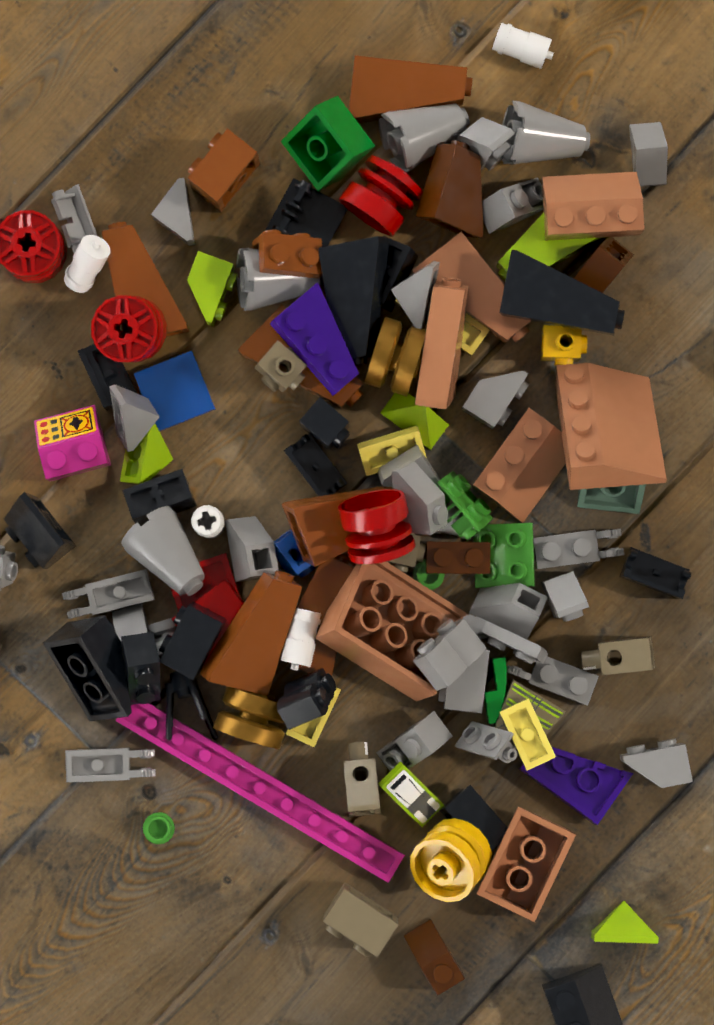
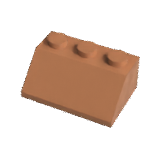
M637 172L542 177L545 241L640 236L645 230L643 197Z
M528 408L474 482L472 488L523 523L566 464L562 432L535 411Z
M517 807L476 894L535 922L576 834L542 816Z

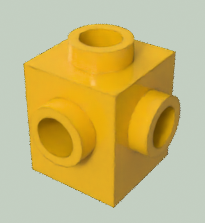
M558 325L543 326L541 361H555L554 366L573 364V362L580 361L581 354H587V335H582V330ZM560 341L568 342L569 347L562 346Z

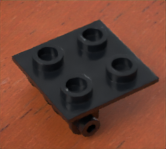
M293 178L266 230H279L281 234L286 235L307 233L312 238H321L322 247H325L332 240L347 209L340 202L313 189L310 183L304 180L300 182Z

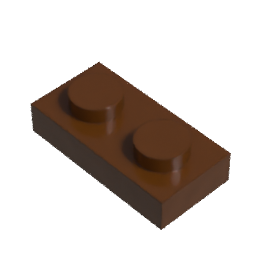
M427 541L426 574H490L491 542Z

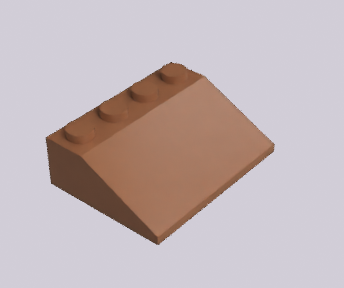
M591 363L556 365L555 390L570 490L666 483L667 478L649 377Z
M387 561L375 564H356L326 611L315 639L417 702L437 694V691L413 662L419 654L417 651L418 647L430 638L434 640L439 635L437 629L449 619H452L454 622L458 621L463 616H466L467 613Z

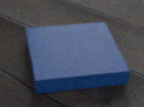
M193 351L134 373L142 396L150 400L160 416L155 422L159 432L216 410Z

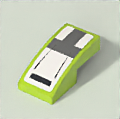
M401 761L378 783L421 827L445 806Z

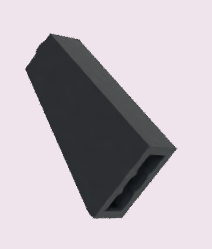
M375 236L318 248L327 304L355 366L367 364L366 358L372 357L379 336L389 247L387 237Z
M511 250L499 312L501 315L612 336L615 334V329H622L625 310H619V301L520 251Z

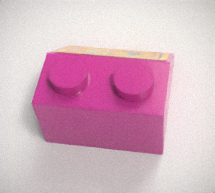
M96 405L34 421L38 452L46 480L51 482L111 466Z

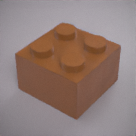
M228 128L223 134L218 132L208 144L210 151L203 159L198 157L188 169L190 174L188 181L191 189L220 212L224 210L260 165L257 151Z

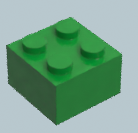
M338 95L316 105L281 140V143L317 191L340 181L375 147V144Z

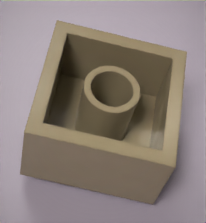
M344 882L325 911L323 922L327 926L325 929L339 939L346 936L353 941L352 947L366 957H369L370 954L378 957L399 925L398 916L346 882Z

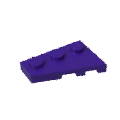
M318 282L271 321L270 325L307 365L332 396L359 374Z
M554 747L552 749L556 756L555 758L528 771L522 763L519 770L594 825L599 824L634 774Z

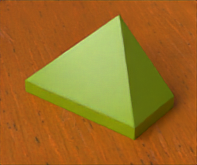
M394 393L380 414L402 430L417 425L423 445L431 451L449 424L429 407L415 405L416 398L410 394L406 397Z
M156 424L151 427L133 451L127 452L125 449L120 482L130 484L147 482L174 460Z
M625 901L619 904L591 931V938L594 942L658 944L659 937Z

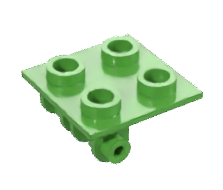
M452 471L437 482L441 487L439 489L445 494V504L451 500L453 501L447 507V510L449 511L455 505L460 509L447 522H451L461 512L464 514L451 525L460 538L464 536L468 541L477 533L473 527L479 532L494 519L490 515L491 509L483 499H477L469 490L471 485L463 475H457Z
M533 523L488 524L479 532L474 527V530L477 532L474 535V542H491L490 574H475V588H487L521 583L527 587L535 586Z

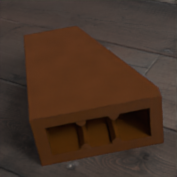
M452 140L451 144H437L416 217L455 234H459L462 231L466 237L482 238L484 228L480 155L470 151V146L460 141Z
M608 237L573 279L603 293L634 254L613 237Z

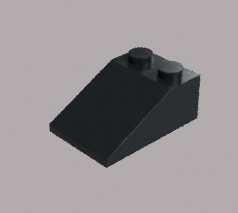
M24 492L19 496L4 518L5 522L9 525L5 528L6 532L15 543L21 541L28 549L24 554L35 568L39 565L43 569L50 568L76 547L75 543L37 496Z
M105 615L67 622L43 642V645L89 721L128 717L132 713L121 641L115 633L114 626Z

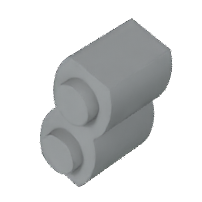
M464 618L455 622L449 619L437 629L439 635L434 640L433 638L428 639L417 649L419 654L413 662L436 691L450 686L486 650L485 645Z

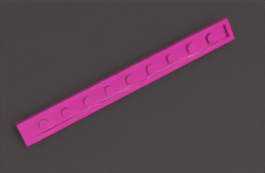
M150 703L131 705L132 713L128 717L115 720L387 883L390 882L405 854L174 717L172 739L167 740L166 712Z

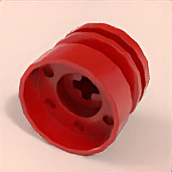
M369 155L365 163L370 170L362 167L358 171L359 176L366 185L363 186L350 182L340 196L339 201L361 221L385 236L393 237L405 221L396 207L399 206L409 211L412 210L414 204L409 198L419 200L423 191L404 170L389 161Z
M20 210L8 215L0 223V263L16 279L26 283H43L54 278L63 268L67 258V244L61 231L46 215L34 210ZM29 238H31L36 245L35 247H29L28 252H26L22 243H28Z
M117 295L105 300L96 309L91 321V336L96 348L105 357L116 362H142L152 358L162 348L166 339L167 323L162 311L154 302L140 296ZM128 322V326L132 327V333L125 335V332L120 330V326Z
M397 489L369 491L350 497L339 504L338 511L342 528L345 531L351 532L345 538L346 545L350 547L348 555L351 562L356 564L382 563L402 557L414 550L416 544L414 537L411 535L412 526L409 522L402 521L409 514L403 491Z

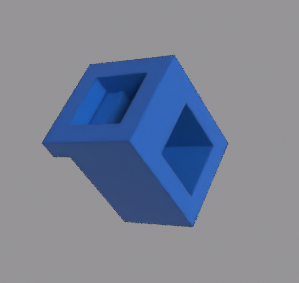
M291 529L274 541L277 560L286 573L293 576L299 575L302 578L316 568L303 561ZM290 550L296 553L295 561L289 553Z

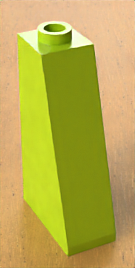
M543 212L498 261L496 267L500 271L497 274L503 281H506L511 250L520 251L552 268L601 238L545 241Z

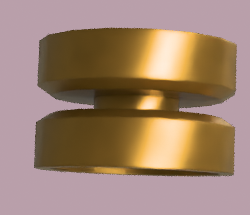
M385 317L368 368L365 384L378 388L382 387L390 370L394 372L390 385L391 391L407 397L412 380L417 377L421 365L426 329L415 328L414 325L411 326L407 331L404 343L398 342L402 331L401 321Z
M227 686L222 701L225 705L240 711L239 714L229 711L218 712L213 728L249 742L280 749L285 733L282 729L268 724V720L284 723L277 711L278 700L269 694L265 696Z

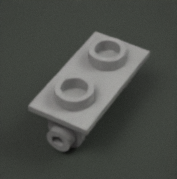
M79 184L66 192L64 190L53 192V199L51 200L59 221L67 219L68 224H64L61 228L66 238L67 246L72 248L73 253H75L83 237L86 235L97 236Z
M474 721L463 731L462 736L455 744L456 748L495 760L499 758L504 763H510L517 757L515 747L509 742L514 735L512 732Z

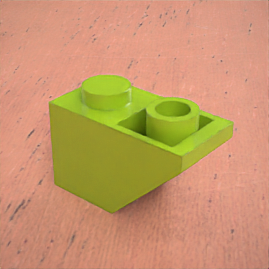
M198 251L187 281L207 324L214 327L215 321H221L224 316L227 303L223 302L227 290L233 291L238 274L234 273L235 266L233 263Z

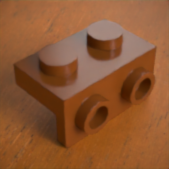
M266 230L252 241V248L259 249V269L261 273L317 279L322 276L318 248L322 247L321 238H312L307 233L286 235L281 234L279 230Z

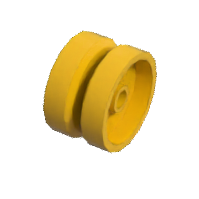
M456 818L445 819L436 824L427 833L426 837L415 846L410 856V869L416 883L434 899L444 902L460 901L468 896L476 884L485 876L492 861V850L483 833L468 821Z

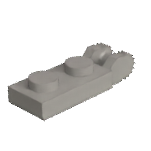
M621 529L599 532L589 530L533 538L536 568L544 569L600 561L601 558L624 555L623 548L616 547L599 551L597 539H613L622 536Z
M147 569L85 584L83 588L62 593L63 600H73L87 594L90 604L88 607L71 609L67 612L68 619L91 613L92 615H97L155 600Z
M471 614L463 616L480 640L488 637L487 643L499 650L504 651L507 646L517 651L515 657L529 664H532L534 660L544 664L548 653L540 645L480 617H475Z
M548 656L544 664L534 660L535 665L531 674L514 665L507 666L508 673L526 679L532 685L587 706L599 677Z
M130 748L65 750L66 782L130 780L135 777L156 776L155 769L151 767L130 770V758L140 757L145 759L154 757L155 749L130 750Z

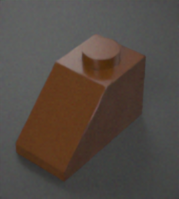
M431 919L404 935L437 996L465 979L462 970Z

